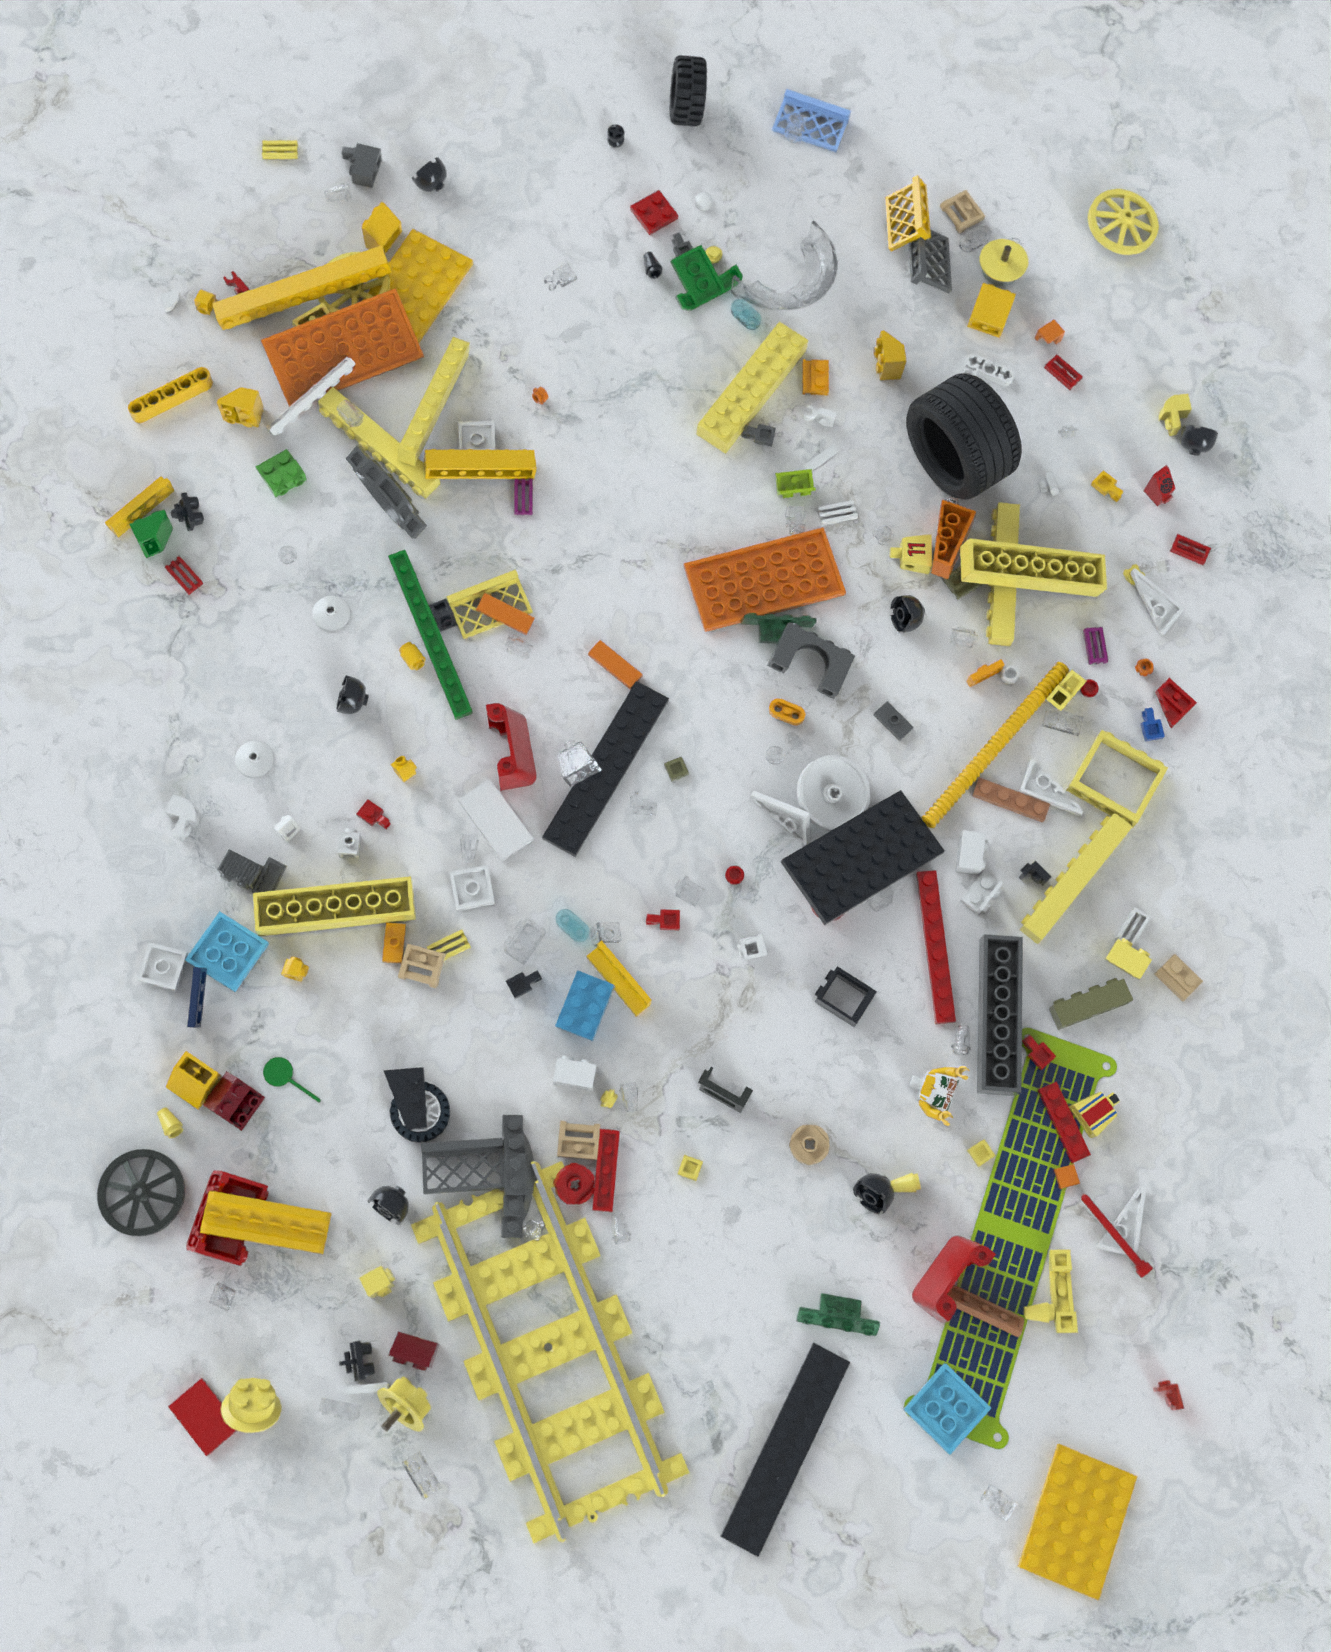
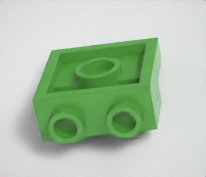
M288 449L255 466L275 498L279 495H285L288 490L302 485L307 480L305 472L296 459L294 460Z

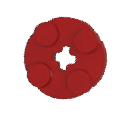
M571 1163L558 1172L553 1185L557 1196L563 1202L570 1205H580L588 1201L593 1195L595 1178L593 1173L585 1166ZM578 1179V1188H570L571 1182Z

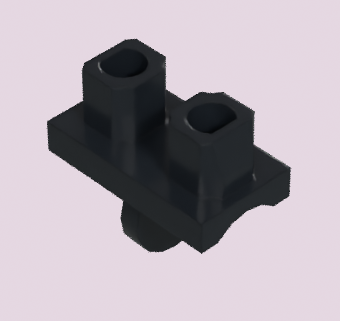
M187 492L181 493L182 499L179 500V504H174L175 509L171 511V516L178 519L179 522L185 521L187 531H193L194 526L203 524L204 516L202 512L193 513L192 509L199 508L198 497H188Z
M360 1341L349 1343L350 1351L344 1352L345 1361H340L339 1366H346V1374L353 1373L354 1381L363 1380L365 1377L375 1374L373 1363L363 1364V1356L372 1354L371 1343H361Z

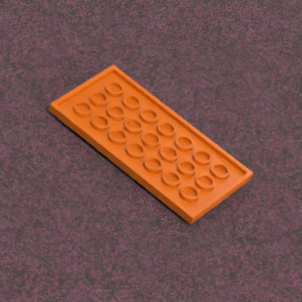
M396 288L261 340L289 407L346 357L351 358L355 365L352 367V372L339 378L340 382L334 386L337 391L424 358Z
M824 527L698 559L683 565L705 632L846 594Z

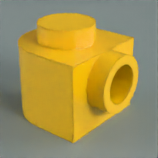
M202 289L199 290L194 299L196 310L204 315H210L213 310L212 303L218 301L215 294Z
M399 756L390 764L402 782H406L416 774V765L411 759L407 760L405 756Z
M291 956L290 959L285 960L281 975L302 982L303 977H306L309 966L305 965L302 959Z

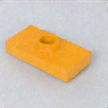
M1002 659L989 666L985 664L979 667L977 672L971 674L967 679L968 686L972 687L1000 673L1005 665Z
M386 923L382 962L402 963L406 924Z

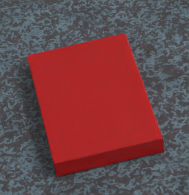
M203 1378L198 1380L168 1406L205 1456H209L237 1432V1430L231 1428L224 1421L221 1414L222 1402Z

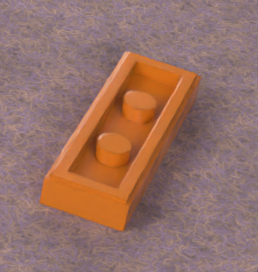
M484 593L476 611L524 635H527L535 620L534 617Z
M601 640L588 652V656L630 690L635 682L639 681L643 676L641 672Z

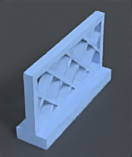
M786 89L772 131L837 153L844 131L850 120L851 110ZM785 105L792 106L794 112L786 114L784 110ZM807 111L811 117L802 120L799 113ZM797 115L800 122L792 125L789 118ZM824 117L827 122L818 125L816 118ZM785 119L789 125L784 129L777 127L779 122ZM813 120L816 127L807 130L805 123ZM839 122L843 125L842 128L835 131L832 124ZM802 125L805 132L801 134L796 133L794 128ZM829 125L832 133L824 136L821 129ZM818 130L821 137L818 139L811 138L810 133ZM834 136L836 139L835 146L828 144L826 139Z

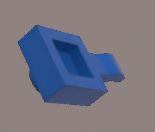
M1152 707L1145 708V711H1142V717L1145 722L1141 723L1145 742L1163 739L1165 735L1161 719L1155 720Z

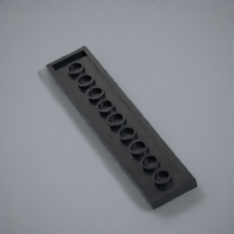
M638 681L635 682L543 834V840L574 857L577 856L667 705L668 697Z
M814 1342L812 1343L720 1537L759 1557L848 1369L850 1361Z

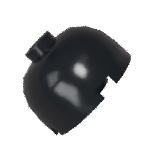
M439 157L435 158L436 162L432 163L430 160L415 173L417 178L412 177V181L419 189L425 192L433 190L438 192L445 186L443 182L446 179L447 171Z
M1185 425L1182 427L1180 440L1182 446L1190 451L1189 454L1200 456V453L1208 452L1214 447L1218 433L1216 430L1206 427L1194 428V425Z
M911 595L897 596L892 600L890 609H893L894 615L890 616L895 629L899 632L903 631L902 633L916 630L922 624L925 615V609L919 599Z
M346 675L342 682V690L339 692L336 709L337 712L343 714H354L360 711L363 705H367L369 695L366 694V687L359 679Z
M867 1174L860 1178L853 1187L855 1197L858 1195L863 1200L860 1201V1204L875 1214H879L881 1211L885 1213L894 1200V1189L890 1180L880 1174Z
M382 1186L376 1189L368 1199V1203H374L372 1208L389 1221L392 1218L397 1220L396 1225H400L409 1210L408 1199L404 1196L406 1192L399 1186L395 1188Z

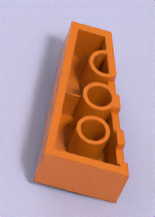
M942 499L933 554L932 574L949 579L960 555V547L966 542L974 524L976 511Z

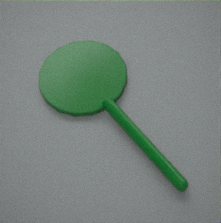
M275 1057L265 1064L263 1076L268 1084L274 1087H281L290 1082L317 1102H321L320 1098L291 1079L293 1067L287 1059Z

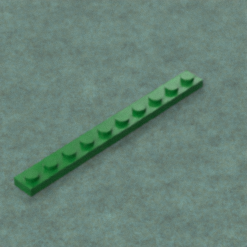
M406 550L388 555L455 720L473 714Z

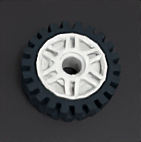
M425 1082L427 1129L407 1130L395 1099L391 1102L390 1118L392 1125L402 1137L409 1141L417 1143L428 1142L431 1139L437 1138L439 1134L441 1135L448 1125L450 1119L448 1099L442 1090L432 1083Z

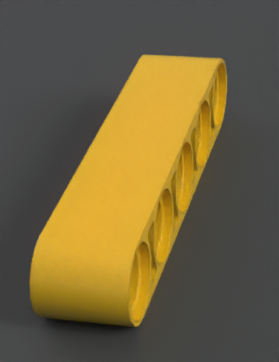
M199 367L132 400L128 404V410L132 419L137 423H143L209 390L213 386L210 372L205 367Z

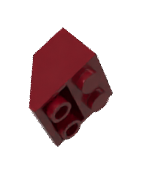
M226 1071L203 1103V1106L242 1131L265 1097Z
M398 1331L388 1356L393 1357V1362L406 1365L408 1361L413 1363V1368L426 1371L427 1367L432 1368L439 1343Z

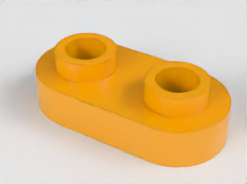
M777 698L772 700L769 705L770 715L788 724L797 726L802 724L805 719L804 709L786 700ZM778 707L781 709V711L777 712L775 711V708ZM792 715H797L799 718L794 719Z

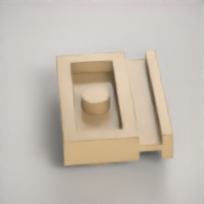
M1176 954L1172 955L1154 974L1182 1002L1203 982Z

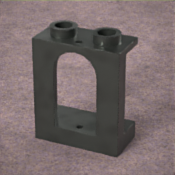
M710 1067L709 1071L704 1070L698 1082L701 1084L699 1090L741 1113L753 1090L746 1086L741 1097H738L708 1080L713 1067Z

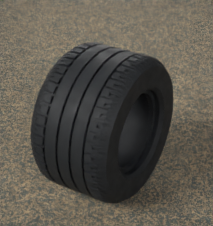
M966 373L953 375L916 398L910 404L906 417V427L912 448L926 473L948 495L964 500L975 498L1011 475L1018 468L1022 455V444L1016 423L1001 397L989 384L979 377Z

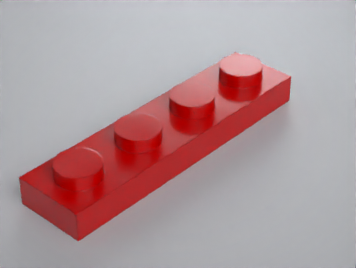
M1054 1082L1038 1089L1037 1091L1071 1164L1090 1156V1151L1058 1083Z
M600 1129L592 1211L613 1212L620 1130Z

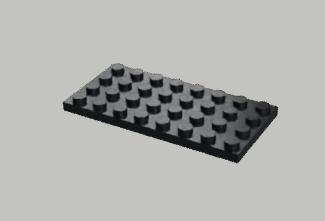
M900 790L781 860V864L822 923L827 925L942 855L945 850Z

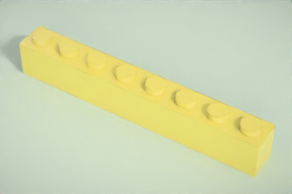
M452 337L398 447V461L415 467L469 356V342Z
M334 387L318 401L319 411L325 418L329 417L338 429L342 428L351 440L355 439L359 442V446L364 451L368 450L372 453L373 458L377 462L381 461L385 464L386 469L390 473L398 475L403 484L410 485L416 495H421L426 499L440 485V479H425L424 463L420 459H418L415 467L398 461V447L400 443Z
M998 502L996 508L992 510L991 519L994 520V525L991 527V536H993V541L1018 544L1020 504ZM988 585L991 587V592L988 593L987 603H990V609L987 611L989 626L986 629V637L989 638L988 644L1011 646L1014 641L1016 588Z
M1116 813L1111 817L1106 816L1100 823L1103 827L1099 831L1095 830L1089 837L1091 842L1088 845L1083 844L1078 850L1080 854L1078 858L1075 859L1073 857L1066 865L1069 868L1066 873L1062 871L1055 879L1057 884L1054 887L1049 886L1044 893L1045 899L1043 901L1039 899L1032 907L1035 910L1032 915L1027 914L1021 921L1023 926L1020 928V931L1035 943L1039 944L1133 827Z

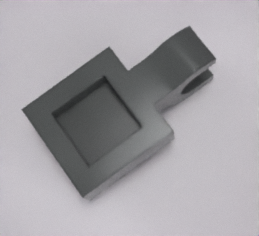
M679 232L673 234L674 239H672V243L675 246L673 252L676 257L693 249L690 241L684 242Z
M758 424L757 428L745 426L742 437L746 439L755 438L754 443L772 447L776 428Z

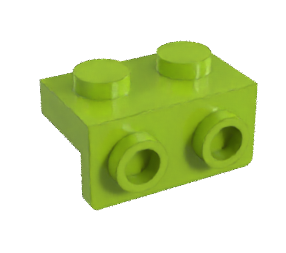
M812 469L775 473L777 495H782L783 498L793 497V493H800V496L811 495V491H816L813 485Z

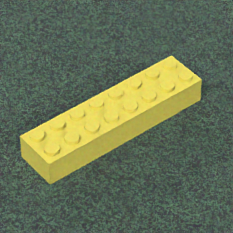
M779 321L698 423L696 435L726 454L743 433L745 426L750 424L804 355L809 340Z
M971 538L960 547L962 582L1097 597L1107 589L1104 554Z
M411 876L253 893L255 931L258 936L416 920Z

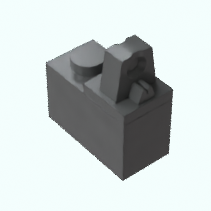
M359 143L353 148L343 147L341 152L342 158L353 163L349 168L352 183L373 188L382 162L381 149Z

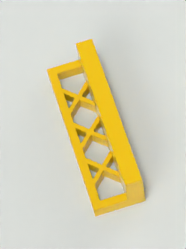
M160 476L104 522L106 526L119 538L131 528L129 524H132L139 518H143L174 492L170 480Z
M601 940L597 944V948L589 953L586 958L606 982L615 985L614 991L637 1017L651 1005L652 1000Z

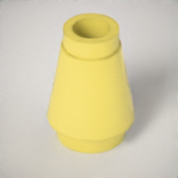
M167 1107L157 1112L165 1136L172 1139L183 1132V1124Z
M909 1173L891 1181L894 1192H916V1190H921L918 1173Z
M1045 1302L1024 1307V1318L1046 1323L1054 1321V1305Z

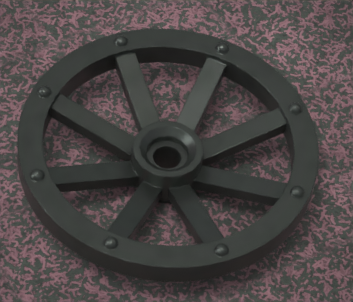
M149 1149L132 1150L113 1160L103 1172L97 1189L98 1207L105 1221L115 1230L130 1236H148L166 1228L179 1214L185 1198L184 1178L178 1166L166 1155ZM149 1157L140 1181H138L129 1160ZM155 1159L163 1162L171 1170V1172L146 1184ZM121 1165H123L129 1177L131 1186L109 1181L113 1173ZM175 1178L177 1187L176 1198L151 1191L154 1187ZM107 1187L129 1192L127 1196L112 1206H107ZM141 1188L142 1193L137 1195L136 1191ZM153 1198L174 1205L167 1216L160 1221L148 1199ZM133 1200L126 1227L119 1223L112 1216V1213ZM140 1203L143 1204L154 1223L153 1226L140 1229L134 1228Z

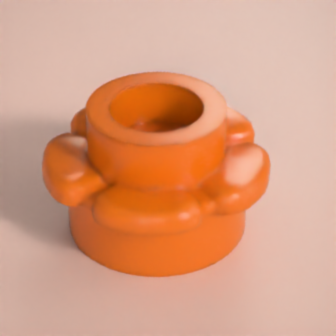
M543 387L534 388L532 398L536 403L544 404L548 399V393Z
M1140 659L1135 666L1136 672L1140 673L1141 676H1148L1154 670L1153 663L1149 659Z

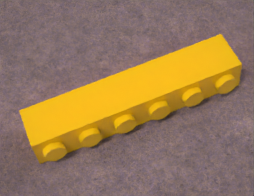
M527 449L425 450L423 459L425 479H534L537 469L535 451Z

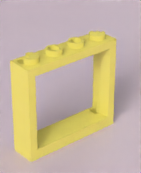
M1101 730L1066 791L1110 816L1116 813L1134 827L1141 818L1168 767L1164 766L1163 762L1150 758L1144 751L1131 747L1128 742L1115 738L1112 733ZM1101 742L1157 774L1136 813L1131 812L1079 782Z

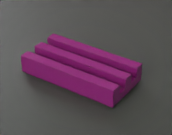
M514 479V515H533V479ZM518 485H522V510H518ZM525 485H529V510H525Z
M1103 627L1084 628L1083 633L1088 664H1100L1102 662L1106 664L1108 656ZM1089 632H1091V638H1092V644H1093V650H1094V656H1095V658H1093V652H1092V646H1091V640H1090V634H1089ZM1095 632H1098L1102 658L1099 657Z

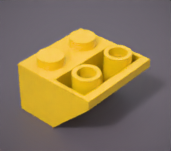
M382 201L378 206L374 207L371 216L362 224L365 248L372 249L382 245L386 254L402 233L401 221Z
M881 330L879 338H876V347H874V358H877L878 362L876 363V373L879 374L880 380L901 379L907 362L905 346L885 330Z
M240 387L217 400V405L224 421L230 424L239 423L246 427L259 428L264 407L258 390Z
M185 1051L174 1066L166 1088L199 1110L222 1078V1075Z

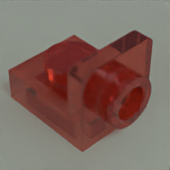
M1170 1380L1158 1382L1159 1386L1153 1387L1154 1392L1166 1390L1165 1401L1171 1410L1184 1409L1178 1383H1171Z

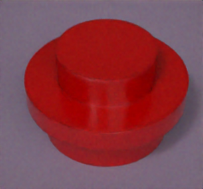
M1087 679L1080 692L1085 697L1091 698L1098 693L1099 686L1096 681Z
M730 866L726 870L725 878L732 885L740 884L744 879V871L739 866Z

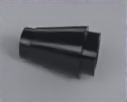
M646 252L643 255L646 275L651 279H656L662 274V266L652 252Z

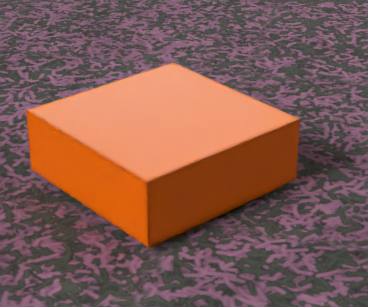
M1074 1164L1054 1169L1059 1189L1080 1184Z

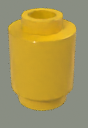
M407 642L400 647V656L411 670H419L425 665L426 658L415 644Z

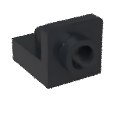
M446 598L429 605L440 631L457 625L454 613Z
M1036 861L1031 865L1027 863L1020 870L1022 874L1019 876L1022 880L1030 873L1032 880L1042 886L1052 877Z

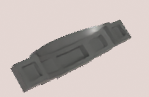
M356 446L346 457V460L353 467V471L389 517L401 529H404L412 539H416L427 525L418 515L420 512L411 503L412 499L391 474L386 473L379 463L371 459L361 446Z
M502 1115L504 1193L501 1238H523V1221L528 1213L534 1189V1170L531 1162L534 1161L529 1141L523 1132V1115Z

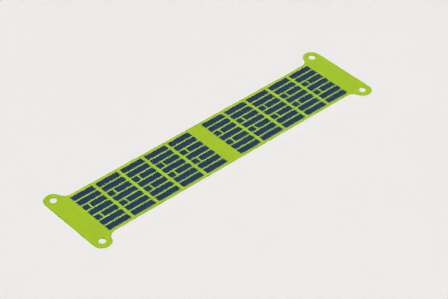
M1032 1028L1022 1029V1040L1025 1035L1029 1034L1038 1045L1044 1042L1056 1057L1040 1070L1027 1056L1031 1051L1022 1044L1026 1051V1060L1021 1075V1093L1014 1096L971 1237L972 1241L988 1247L996 1255L984 1267L977 1266L974 1263L966 1267L957 1283L958 1287L1023 1318L1024 1307L1033 1304L1066 1188L1059 1189L1054 1169L1072 1165L1037 1090L1057 1082L1067 1105L1070 1106L1093 1095L1098 1081L1103 1077L1114 1075L1117 1070L1116 1061L1108 1055ZM1103 1063H1109L1110 1069H1103ZM1073 1115L1081 1134H1083L1084 1129ZM957 1308L950 1321L945 1322L928 1380L946 1363L991 1407L988 1413L966 1436L967 1439L994 1449H1002L1008 1444L1009 1434L1002 1427L999 1417L1028 1319L1024 1320L1023 1330L1019 1337ZM915 1395L909 1396L905 1400L904 1407L911 1401V1399ZM996 1433L1002 1436L999 1442L994 1440V1434Z

